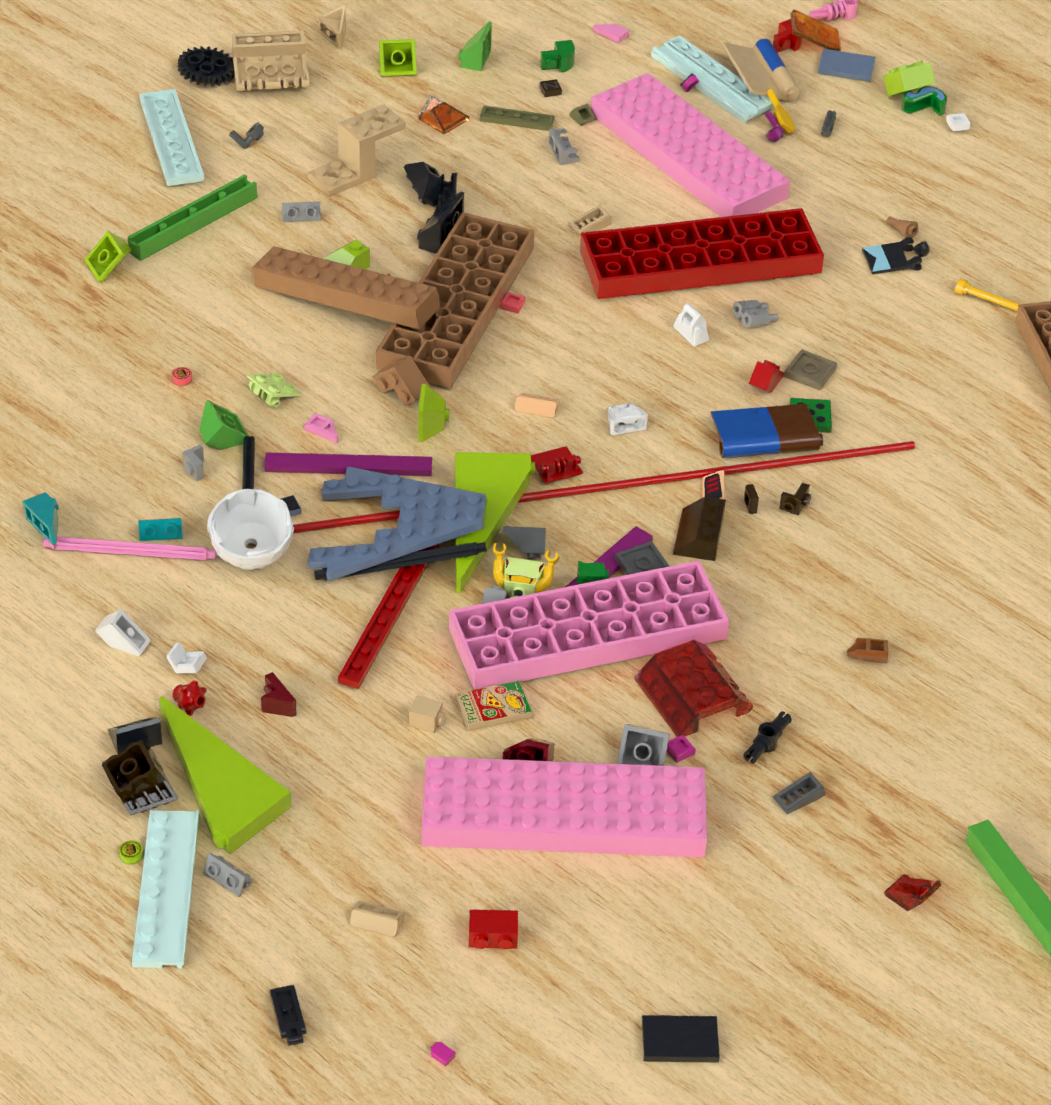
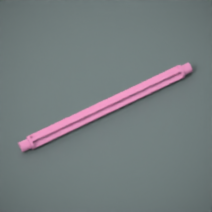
M57 537V544L52 545L46 538L43 541L44 547H50L55 550H79L83 552L132 554L193 560L216 559V550L208 549L207 547H182L179 545Z

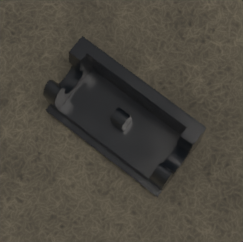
M457 173L451 174V181L449 182L444 180V174L441 175L442 184L436 208H439L443 201L456 195Z

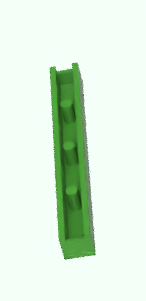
M244 174L128 236V246L131 249L130 254L139 261H142L257 199V183L255 181L249 182Z
M989 820L969 826L966 844L1051 956V901Z

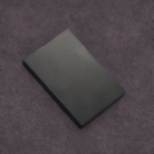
M642 1015L644 1062H719L717 1016Z

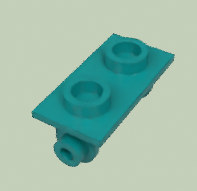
M182 518L138 520L140 541L183 539Z

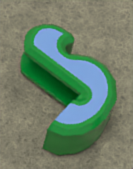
M931 86L922 87L917 93H913L910 90L904 93L901 108L904 112L911 114L927 107H932L933 111L942 116L945 113L947 96L938 88Z

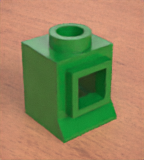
M578 561V585L609 579V569H605L604 563H583Z

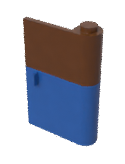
M807 404L711 411V417L719 435L721 458L819 450L820 446H823V435L819 434Z

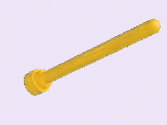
M962 278L958 280L955 288V293L967 295L969 293L1015 311L1018 310V305H1020L972 287L967 280Z

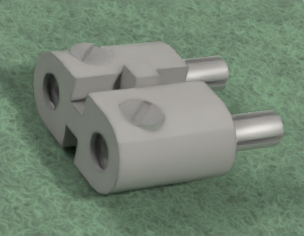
M742 300L733 304L735 316L738 319H742L741 323L745 327L767 326L770 321H777L779 319L778 314L768 313V303H760L757 300Z

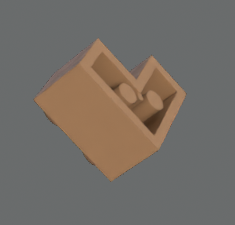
M410 355L388 364L372 376L376 385L383 393L394 389L398 394V398L405 406L420 399L421 384L429 386Z

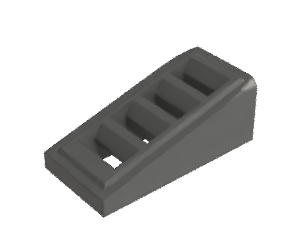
M809 772L774 795L773 799L786 814H789L825 796V790L816 777ZM802 790L805 795L802 796L799 791ZM795 794L798 799L795 801L791 795ZM787 798L791 804L787 805L783 799Z

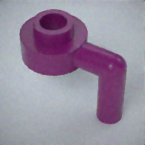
M770 110L765 113V116L773 128L765 136L769 141L773 140L776 142L783 137L782 133L784 130Z

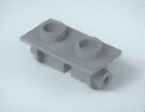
M320 201L282 203L283 222L320 221Z
M212 853L208 854L203 873L240 897L243 887H249L252 884L251 876L239 869H234V866L224 860L222 856H216Z

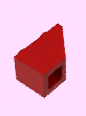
M764 360L762 363L757 361L748 384L772 393L783 378L784 372L780 371V366L773 362Z

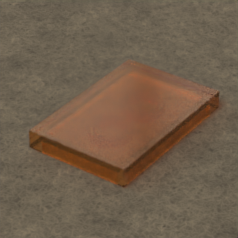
M793 9L790 16L794 35L825 49L841 51L837 28Z

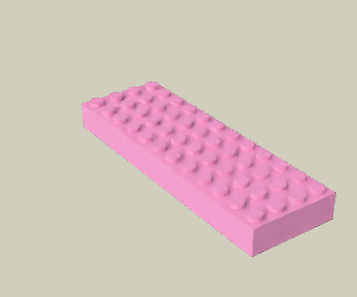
M649 73L592 96L591 110L599 122L719 216L726 217L758 213L788 199L790 180Z
M700 561L449 610V631L473 689L517 680L521 682L727 639L729 619Z
M426 756L422 846L705 857L707 827L704 767Z

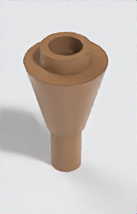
M891 216L887 218V223L895 226L906 238H913L917 235L918 223L916 221L898 220Z

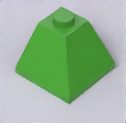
M488 22L465 44L464 48L460 50L459 60H461L462 68L482 71L491 53L492 22Z
M210 400L206 401L200 425V432L204 437V443L209 447L214 446L220 450L244 444V437L249 435L237 414Z

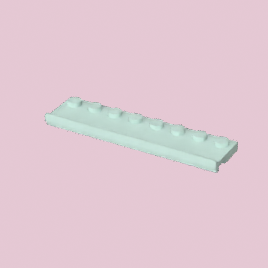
M679 35L664 42V45L659 48L657 46L653 47L651 52L652 58L683 80L691 73L696 75L699 82L694 88L744 124L748 120L774 108L768 97L751 94L741 78Z
M199 809L197 811L150 810L132 966L135 968H162L163 965H177V968H182V965L185 963L200 816Z

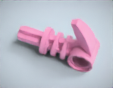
M834 0L836 3L823 4L822 8L809 12L810 19L824 18L826 21L836 19L837 17L854 19L857 14L858 0Z

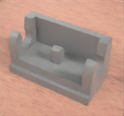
M564 128L549 129L548 144L558 163L565 165L579 162V156L576 155V152H578L577 148L571 146L568 137L559 136L562 133H567V130Z

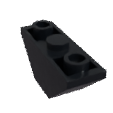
M425 162L406 164L404 166L407 173L406 177L412 182V188L417 192L418 199L425 205L428 203L435 207L442 184V178L437 169Z

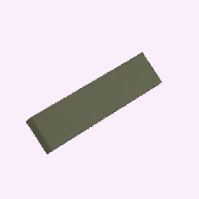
M485 105L480 114V121L545 131L552 129L555 119L554 115Z

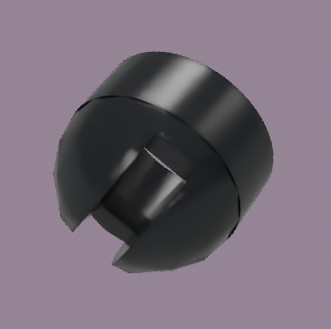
M922 241L914 246L913 250L918 256L924 257L928 255L930 248L926 241Z

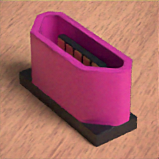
M691 73L680 86L686 92H689L699 80L696 75Z

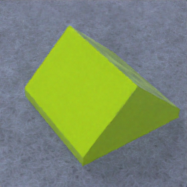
M415 39L379 40L381 76L417 75Z

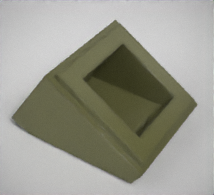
M588 104L574 108L569 114L579 125L596 120Z

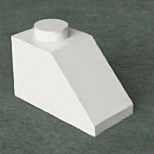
M122 609L106 616L95 630L110 647L136 656L141 655L151 641Z

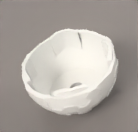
M242 489L227 494L215 506L211 514H209L207 531L210 534L212 545L217 554L225 562L227 561L243 570H253L270 566L286 552L293 537L294 527L287 504L282 499L280 500L262 490ZM249 543L256 545L254 549H248L245 546Z

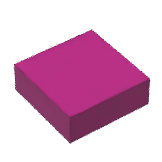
M684 735L669 740L667 753L676 763L695 755L696 749Z

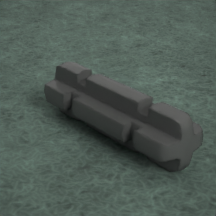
M827 111V116L823 123L824 126L822 127V136L829 137L831 135L834 121L836 120L837 113L835 111Z

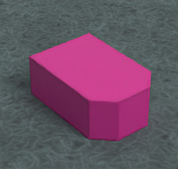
M435 1042L431 1046V1057L442 1065L447 1066L455 1058V1051L442 1042Z

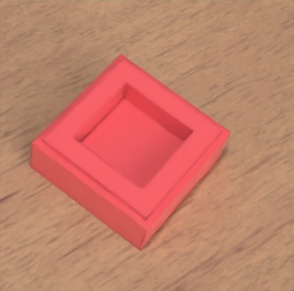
M507 292L500 303V309L518 314L525 304L526 297Z

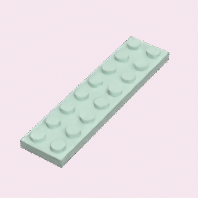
M171 89L139 94L167 186L204 181V173L176 90Z

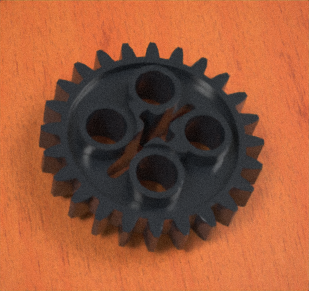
M201 46L200 49L193 47V50L188 48L187 52L183 51L182 55H179L178 71H180L181 76H184V79H190V83L196 81L197 85L203 83L205 87L207 84H210L211 87L214 84L220 86L221 82L227 84V81H231L235 76L233 57H229V53L223 54L224 50L217 51V48L212 50L210 46L204 49Z

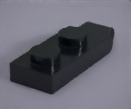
M289 985L270 989V998L281 1039L286 1038L288 1046L304 1043L303 1034H306V1027L295 986Z

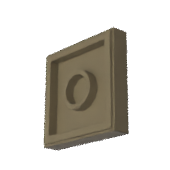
M801 349L784 371V377L820 391L837 369V363Z

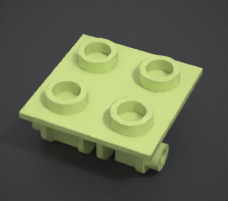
M258 373L257 375L247 376L251 380L249 382L250 390L272 408H277L280 405V397L302 396L295 389L296 387L284 380L283 376L279 373Z

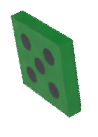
M790 398V405L807 404L818 432H831V400Z

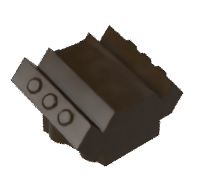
M142 740L131 743L123 752L102 761V767L130 815L145 812L147 809H153L178 799L173 786L157 760V756L151 747L146 746Z

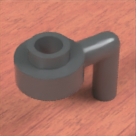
M259 122L255 123L247 131L245 139L235 130L231 131L229 136L243 149H246L253 140L257 141L264 135V127Z

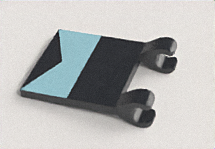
M907 237L900 242L862 248L872 275L904 269L921 270V257L915 256L907 261L903 250L908 252L913 250V238Z

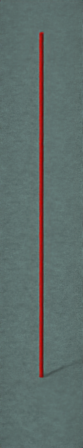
M914 441L524 493L518 503L697 479L724 470V475L911 450L915 449ZM400 510L294 524L293 533L399 519Z

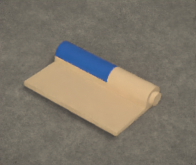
M760 39L754 48L723 42V48L751 94L769 97L767 91L773 89L780 100L794 101L800 96V88L769 39Z

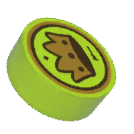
M135 840L123 842L119 847L120 859L127 864L139 862L143 857V846Z

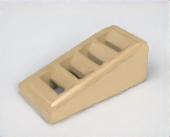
M601 205L569 222V226L579 236L583 232L596 231L612 224L610 214Z

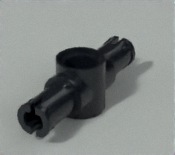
M781 711L773 722L762 723L759 726L758 735L754 738L753 744L744 752V759L746 761L750 760V763L754 764L763 753L773 752L777 747L778 739L783 734L782 731L791 723V716L788 713L785 715V712Z

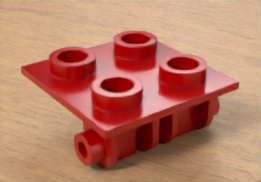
M567 446L531 455V462H535V469L545 484L583 474L578 465L581 464L580 456L572 455Z

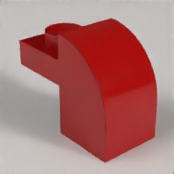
M794 18L779 23L778 34L774 35L773 47L777 53L789 48L797 51L801 47L802 25Z

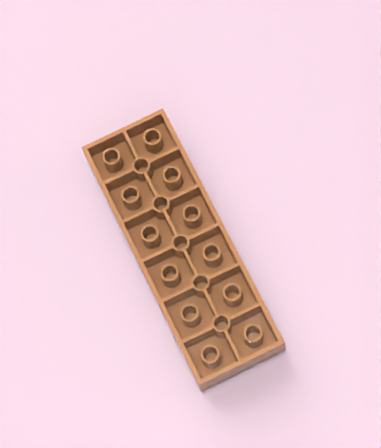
M462 212L418 282L437 288L440 308L420 329L393 323L376 350V369L381 370L388 364L410 355L428 383L451 389L500 307L501 301L510 290L533 251L535 230Z

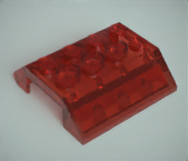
M696 640L656 653L634 677L635 681L677 737L680 735L688 736L698 732L699 719L726 709L736 707L737 717L747 714L753 709L752 703L743 692L739 691V686L726 669L723 668V665L716 661V656L710 648Z

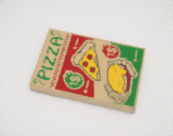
M520 680L455 693V700L467 731L533 717L532 708Z

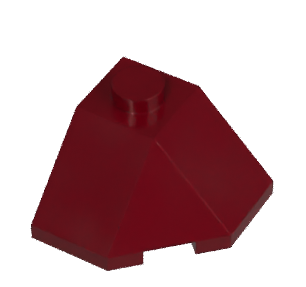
M535 738L526 739L504 749L503 759L553 761L555 743Z

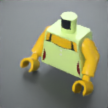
M496 543L493 545V553L496 556L493 576L498 586L507 591L509 598L543 592L551 585L555 570L553 566L559 562L560 558L558 552H556L554 559H549L550 550L545 553L548 561L546 566V562L505 557V560H502L506 552V545L503 543V551L501 552L496 551Z

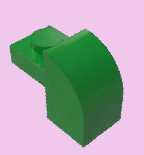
M555 41L554 50L541 51V70L558 68L560 72L570 70L574 66L575 58L573 41Z

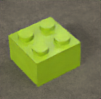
M919 61L910 65H903L889 70V74L883 76L888 97L935 84L930 62L923 64V61Z

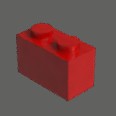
M470 909L469 948L517 949L518 911Z

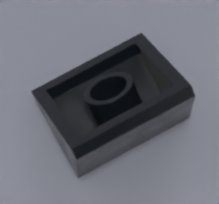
M150 717L108 729L117 755L126 750L127 746L140 740L150 747L162 744L160 718Z

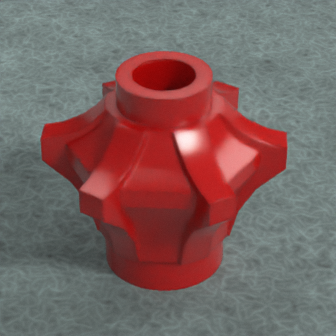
M194 680L187 685H177L173 690L172 697L178 703L179 709L184 708L186 714L192 716L196 709L204 707L206 701L204 694L207 690L205 687H199L198 681Z

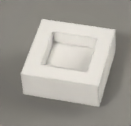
M964 113L947 115L946 122L952 132L970 129V122Z

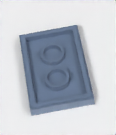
M823 49L818 74L870 82L876 57Z

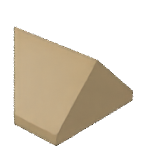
M346 4L318 17L319 33L338 49L342 47L346 35Z

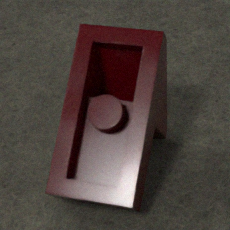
M273 672L265 675V695L261 697V711L282 716H296V699Z

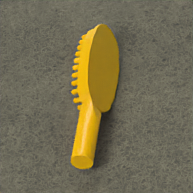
M769 89L767 95L775 107L773 113L777 121H779L778 124L782 126L785 133L790 134L796 130L795 124L785 108L781 106L774 90Z

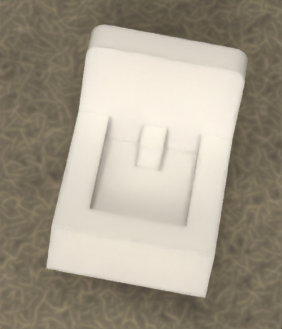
M176 643L167 654V659L175 673H197L207 659L204 651L186 652L181 643Z

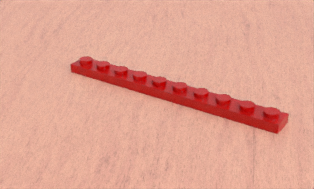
M439 544L433 545L431 547L419 551L437 549ZM429 563L399 568L338 676L339 684L356 689L360 688Z

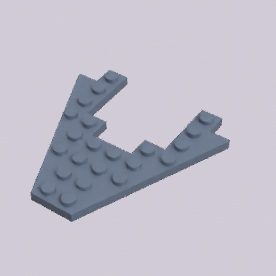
M347 467L345 479L324 481L322 489L323 501L382 496V509L401 508L398 526L394 529L376 530L374 544L311 548L307 563L309 569L327 568V580L331 581L483 529L487 505L486 494L403 478L396 474L388 475Z

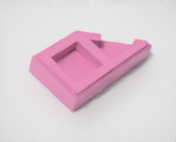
M617 24L593 25L594 32L617 43L629 36L630 30Z
M315 413L304 424V430L334 443L338 442V434H336L333 420Z

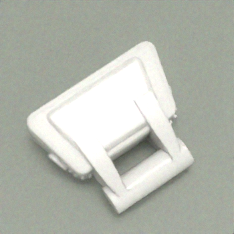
M686 303L683 311L678 315L674 323V328L695 347L709 341L706 320L693 306Z
M631 402L608 407L610 435L614 436L647 429L648 414Z

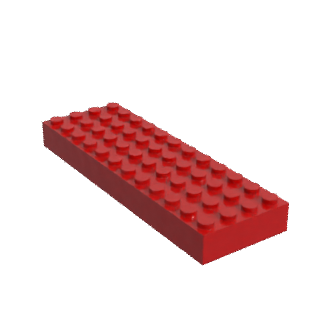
M803 208L583 232L580 238V253L597 299L822 273L824 253Z

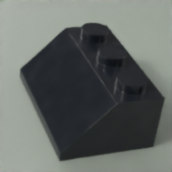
M459 192L443 201L440 207L435 209L433 216L426 221L423 229H420L417 234L419 249L437 254L460 215L464 212V192Z

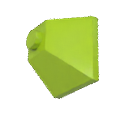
M107 231L84 260L98 282L102 283L128 256L131 249L123 238Z
M355 240L322 259L367 269L370 267V248Z
M421 384L418 442H423L444 430L445 421H449L450 409H446V400L426 384Z

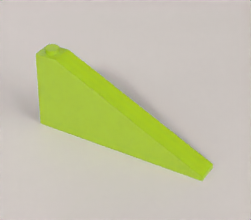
M455 452V488L486 494L487 498L484 528L455 538V546L473 542H485L487 550L489 549L529 486L531 475H535V462H531V453ZM486 552L479 553V555L456 558V593H461Z
M161 696L159 698L160 715L212 839L218 848L224 849L229 854L233 853L291 808V792L165 697Z

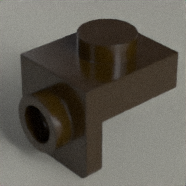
M802 482L795 495L783 492L779 508L799 516L804 506H808L810 503V485Z

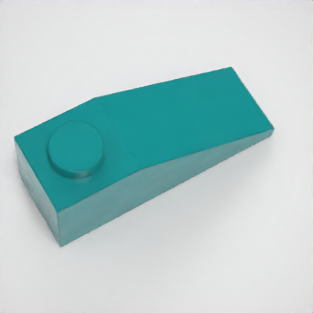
M44 492L24 500L23 506L26 519L52 545L57 544V510H59L56 499L51 498Z

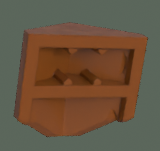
M857 638L855 643L847 650V656L863 661L887 663L888 640Z

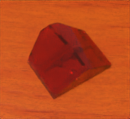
M903 874L884 891V894L900 907L909 911L928 899L941 886V882L939 880L930 881L909 878V875Z

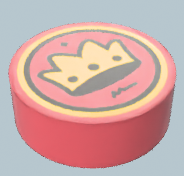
M187 367L175 368L172 371V381L177 385H187L192 381V371Z

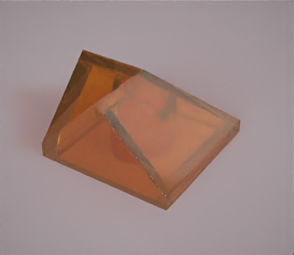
M431 94L419 113L418 119L444 135L468 121L469 116Z

